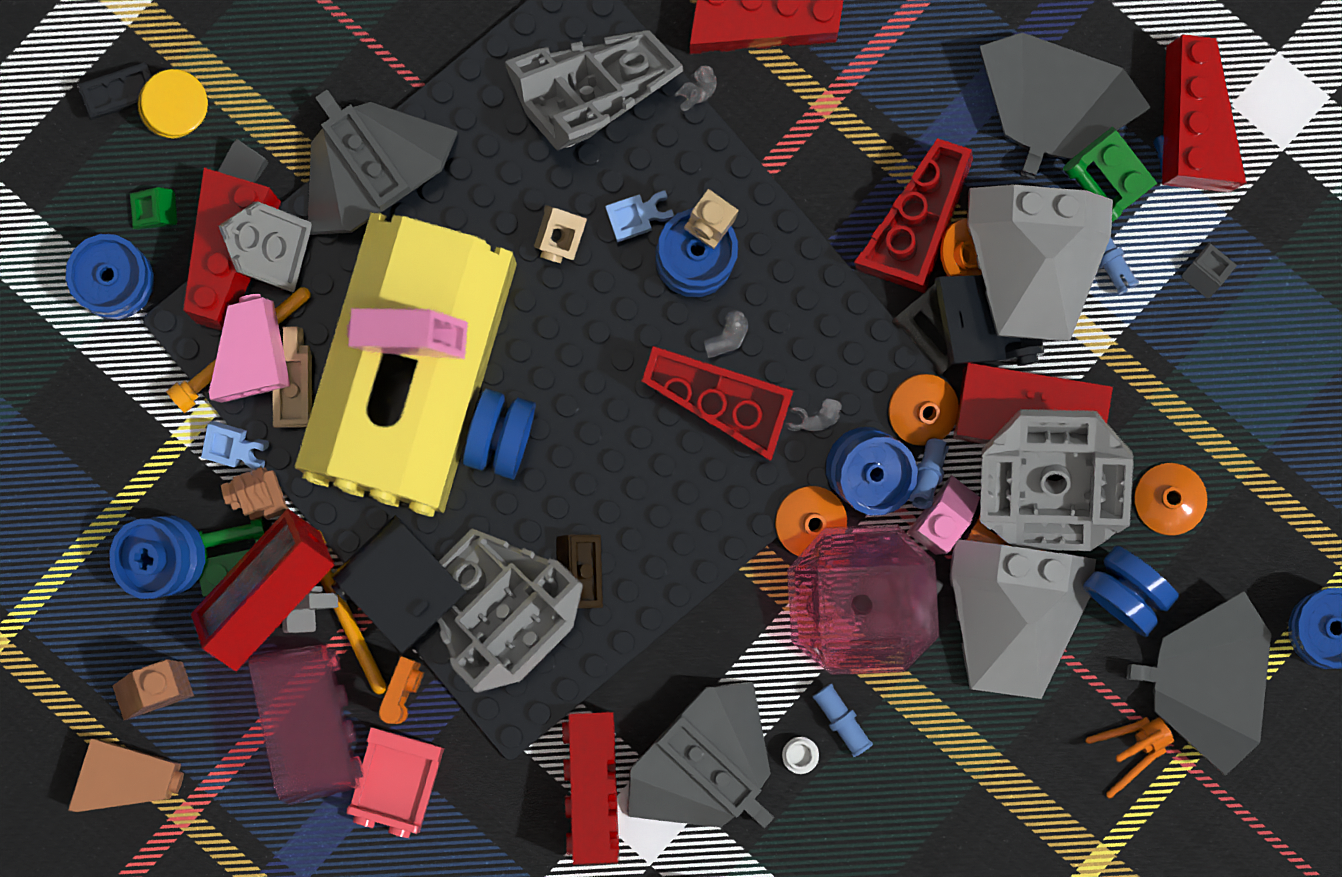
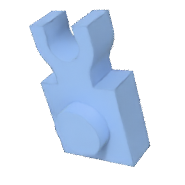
M665 190L654 194L645 203L642 202L639 194L605 206L617 242L652 231L649 221H668L674 217L672 209L666 212H659L656 209L658 202L667 200Z
M212 421L207 425L201 458L234 468L240 465L242 460L248 467L256 470L260 467L264 468L265 461L257 459L253 454L254 448L260 451L268 449L269 441L262 439L245 440L247 430Z

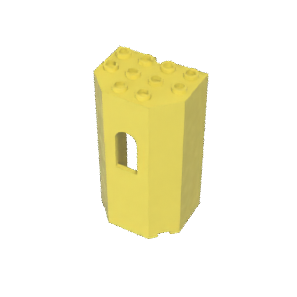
M371 213L295 468L303 473L302 478L306 479L307 482L328 487L331 481L342 492L363 497L364 492L368 491L370 492L369 495L380 503L398 507L400 501L410 504L409 509L413 512L433 517L435 511L444 513L517 263L513 252L496 247L494 253L491 251V246L486 244V241L475 236L404 216L393 215L391 222H385V215ZM351 310H433L467 321L465 359L397 354L418 360L404 411L400 420L393 426L379 427L374 425L368 418L367 404L382 353L366 352L348 346L347 327L351 320Z

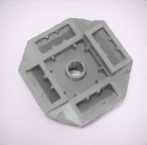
M1021 409L982 448L980 522L990 530L993 529L1003 540L1014 547L1034 550L1091 551L1116 532L1119 533L1130 526L1133 452L1096 411ZM1052 474L1063 476L1058 481H1051L1047 477Z

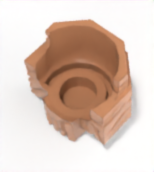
M260 467L251 472L243 473L240 476L232 477L233 481L221 485L225 504H231L233 510L242 508L243 514L249 515L251 520L265 517L268 520L282 515L287 510L276 474L273 470L268 471L266 467Z

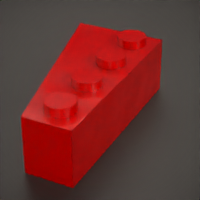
M697 0L690 40V54L720 50V52L735 51V49L752 47L760 49L777 45L796 46L836 42L844 0Z
M1182 34L1166 46L1162 185L1230 193L1247 183L1217 38Z
M936 139L902 194H899L893 203L890 212L881 225L879 224L863 252L861 251L854 261L857 271L923 293L926 292L940 253L942 237L950 225L973 161L972 149Z
M207 168L203 170L183 311L195 323L222 331L227 307L239 303V298L244 296L251 277L236 272L219 225L254 202H261L278 209L281 201L270 187Z
M653 346L642 382L758 452L768 460H772L793 390Z
M614 712L569 714V722H562L563 744H570V759H564V781H571V795L565 796L566 818H572V833H566L567 855H573V864L618 863L620 854Z

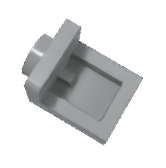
M315 586L282 621L283 632H314L316 630L315 610L338 608V594L323 593L322 586Z

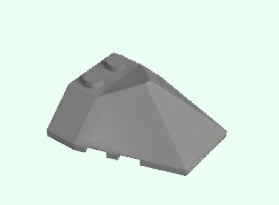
M649 30L605 37V44L583 47L582 42L571 43L570 50L550 53L549 47L536 49L505 61L506 69L526 115L557 151L591 138L597 131L683 72L682 64Z
M1003 185L969 189L967 227L975 246L978 268L982 272L986 287L985 294L997 336L1056 341L1071 340L1111 237L1113 199L1086 190L1024 185Z
M473 528L439 561L467 591V594L438 620L441 629V638L447 645L451 656L450 662L453 669L475 692L520 682L573 628L583 585L558 561L542 558L525 548L519 549L511 546L504 540Z
M957 540L953 546L949 576L956 599L957 609L955 610L962 633L963 643L961 644L969 689L1042 699L1091 597L1084 590L1083 584L1095 571L1096 559L1000 544Z

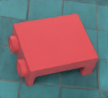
M371 727L367 742H369L352 801L346 813L354 816L353 823L374 828L375 822L389 826L388 833L409 838L411 832L415 834L420 833L444 747Z

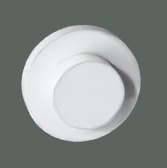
M796 737L788 741L784 746L782 759L790 771L804 774L813 770L817 765L819 751L815 743L810 739Z

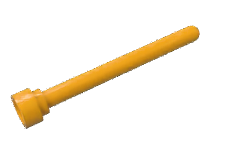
M305 287L299 288L275 308L278 325L310 298L309 289ZM216 359L189 382L186 380L181 384L176 382L166 391L168 396L184 413L196 405L194 401L199 397L197 393L211 382Z
M331 569L320 580L326 593H336L331 587L335 582L331 577L333 574ZM338 595V608L333 609L373 692L379 695L383 694L387 689L386 683L347 602Z

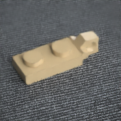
M283 327V351L290 387L273 390V427H307L312 411V355L310 354V346L304 345L303 328Z

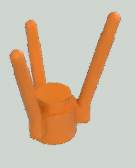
M1145 717L1136 723L1086 738V743L1091 744L1139 730L1140 732L1135 734L1138 743L1118 754L1116 761L1121 762L1141 750L1146 754L1150 752L1106 793L1107 798H1112L1151 762L1167 752L1165 747L1174 742L1172 733L1162 718L1158 717L1150 722Z

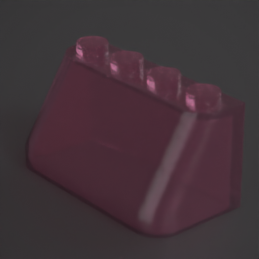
M325 643L264 652L248 657L271 772L279 800L292 805L361 788L359 778L364 777V770L360 756L354 757L351 742L356 741V734L352 720L346 721L343 707L348 706V698L344 684L338 685L335 671L341 670L336 649L330 650V646Z

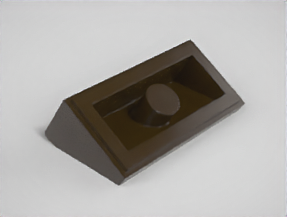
M601 535L557 536V561L583 585L577 609L603 608Z

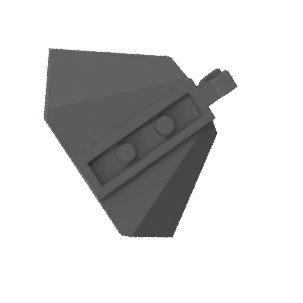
M1023 32L979 46L1004 136L1018 143L1019 147L1029 150L1020 176L1034 180L1043 155L1052 159L1057 157L1071 160L1112 126L1119 130L1151 108L1125 69Z
M328 90L316 96V100L329 119L321 124L322 130L311 142L308 221L312 224L310 235L352 233L369 221L371 213L380 214L440 173L456 139L457 131L372 102L352 107L350 104L341 110Z
M1242 592L1161 638L1155 667L1135 664L1127 665L1126 679L1153 682L1154 712L1226 776L1260 744L1271 632L1246 593Z
M753 682L705 687L630 768L628 817L719 828L734 817L737 818L743 810L750 814L763 828L774 819L755 800L771 773Z

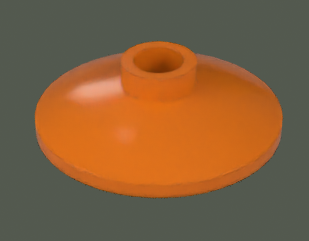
M967 219L957 220L946 229L941 240L940 255L943 268L947 276L982 275L981 269L978 268L973 239L969 235Z
M917 374L907 378L895 389L889 402L888 416L894 432L904 441L917 446H926V442L929 439L937 438L942 440L951 432L956 423L959 407L957 395L947 381L936 375ZM931 406L933 409L932 415L929 418H924L923 410Z
M1164 463L1151 468L1141 477L1135 489L1134 504L1139 518L1149 529L1162 535H1180L1193 529L1203 518L1207 508V492L1201 478L1193 470L1181 464ZM1171 491L1176 492L1179 496V502L1176 505H1171L1167 501V494Z
M805 486L789 493L778 507L775 518L776 533L782 545L791 553L803 558L822 557L833 551L845 535L847 528L845 508L834 493L823 487ZM812 518L820 520V525L816 530H810L808 527L809 521Z

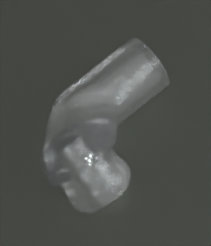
M737 310L729 312L725 317L727 322L722 335L703 341L708 358L736 350L741 346L748 331V320L742 312Z

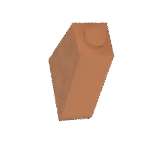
M168 659L133 671L113 685L123 720L131 719L194 696L183 662Z
M91 739L69 810L80 812L171 799L172 793L177 794L183 781L184 773L179 772L182 763L101 739Z

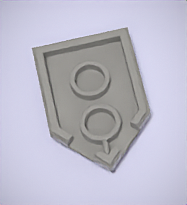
M254 202L219 225L236 272L289 292L295 291L312 227L311 222L261 202Z

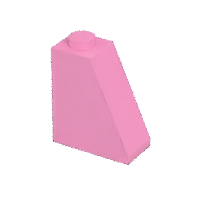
M260 294L242 296L239 298V303L227 307L209 389L210 400L221 403L290 387L274 301L261 298Z
M352 309L351 320L347 327L348 346L366 352L465 359L468 322L433 310Z
M951 475L934 496L932 506L924 509L907 533L933 554H946L970 525L980 497Z

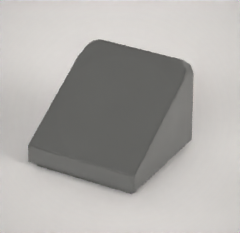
M236 139L218 172L255 183L269 163L263 156Z
M1208 243L1182 274V278L1203 296L1210 298L1237 265L1211 243Z

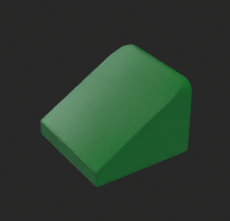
M156 187L130 194L133 229L165 227L177 224L174 190Z

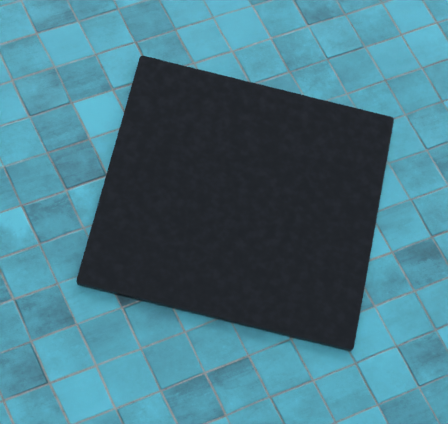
M527 0L395 109L396 111L456 130L458 134L442 171L382 211L380 214L386 216L385 222H391L393 215L404 216L475 236L486 241V244L491 246V251L494 253L496 247L513 252L517 263L474 409L475 412L485 388L504 394L506 399L504 417H506L511 403L517 397L536 403L528 442L514 480L495 474L493 463L496 451L493 452L488 466L482 471L464 466L463 460L467 444L466 436L444 513L435 511L433 517L413 512L409 509L410 504L400 501L399 506L394 507L378 502L369 495L370 492L368 491L364 492L363 497L342 492L331 481L328 487H324L303 479V473L295 468L307 427H273V391L223 403L210 400L209 389L211 382L200 391L228 425L247 430L245 440L262 439L269 441L268 449L264 451L254 448V456L265 461L264 467L268 471L273 470L282 491L314 528L321 531L327 545L343 564L394 515L407 525L438 562L472 528L504 540L511 546L519 549L525 548L537 556L556 561L557 536L601 535L603 608L577 609L573 628L520 682L475 692L453 669L449 650L440 635L441 629L438 621L412 645L507 760H513L774 541L778 537L775 528L776 513L779 505L789 493L805 486H819L832 492L833 489L830 487L826 475L827 456L832 445L844 433L858 427H875L896 438L898 435L890 424L888 407L891 396L900 383L917 374L936 375L948 382L683 72L597 131L591 138L576 143L571 147L557 151L530 120L523 109L506 69L505 61L536 49L549 47V52L552 53L570 50L571 43L582 42L583 47L605 44V37L646 31L621 0ZM309 181L283 201L278 209L308 221ZM665 190L667 200L658 202L656 209L659 212H666L672 209L675 216L677 213L695 208L707 190H711L739 210L734 223L731 225L738 240V256L727 282L715 293L703 297H685L670 290L660 279L655 265L659 236L668 221H649L652 231L617 242L605 206L639 194L642 202L645 203L654 194ZM546 205L587 219L574 260L563 257L560 264L540 257L542 250L534 247L545 214L544 209ZM368 222L352 233L309 235L295 291L305 287L310 291V298L278 325L282 346L283 327L303 328L304 345L310 346V354L312 355V408ZM560 229L553 230L551 236L553 242L560 240L562 236ZM697 250L695 253L692 254L695 256H701L702 252ZM251 277L244 296L260 294L261 298L274 301L276 308L294 292H289ZM186 281L146 314L143 323L191 380L216 359L222 331L195 323L183 311L187 288ZM653 346L793 390L772 460H768L758 452L642 382ZM382 353L367 404V415L374 425L390 427L400 420L418 360L397 354ZM931 406L926 407L923 410V414L926 411H928L931 408Z

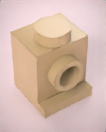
M708 189L691 212L689 221L684 229L714 250L734 223L739 210Z
M546 205L544 209L545 214L534 247L542 250L540 257L560 264L563 257L574 260L587 219ZM558 228L562 236L560 240L553 242L551 239L553 230Z

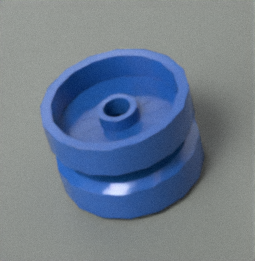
M692 208L677 213L665 224L656 247L655 265L660 279L670 290L685 297H703L715 293L727 282L737 260L738 240L731 226L715 249L710 248L684 229L694 209ZM697 250H699L702 252V255L695 256L692 253H695Z
M99 234L85 239L73 250L67 261L65 279L70 294L82 307L103 319L121 320L135 315L147 304L153 292L154 273L150 261L130 241L118 235ZM114 272L113 279L106 282L105 279L107 275L113 276Z
M485 388L470 423L463 465L482 471L488 466L493 452L496 451L493 463L495 474L514 480L528 442L536 403L517 397L511 403L506 417H504L506 407L504 394Z
M858 427L844 433L832 445L827 456L826 475L830 487L854 509L868 515H886L898 510L910 499V495L917 484L918 468L913 454L902 442L875 427Z
M177 516L136 519L124 525L114 536L109 551L110 568L116 582L126 593L139 599L171 596L190 589L201 577L205 565V546L199 532L188 521Z
M1114 546L1104 558L1105 567L1112 576L1105 572L1094 571L1083 584V588L1100 606L1134 632L1147 637L1158 623L1155 612L1149 606L1156 610L1168 611L1179 597L1178 593L1147 563L1126 549Z
M1342 588L1318 590L1303 597L1293 608L1288 622L1289 640L1295 653L1307 664L1320 669L1342 668ZM1332 622L1336 623L1334 629L1338 630L1337 635L1332 634L1330 631Z

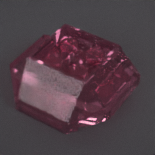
M899 525L824 528L787 569L791 642L831 675L905 672L939 637L936 562ZM857 595H866L872 600L873 608L867 612H861L854 607L853 598Z

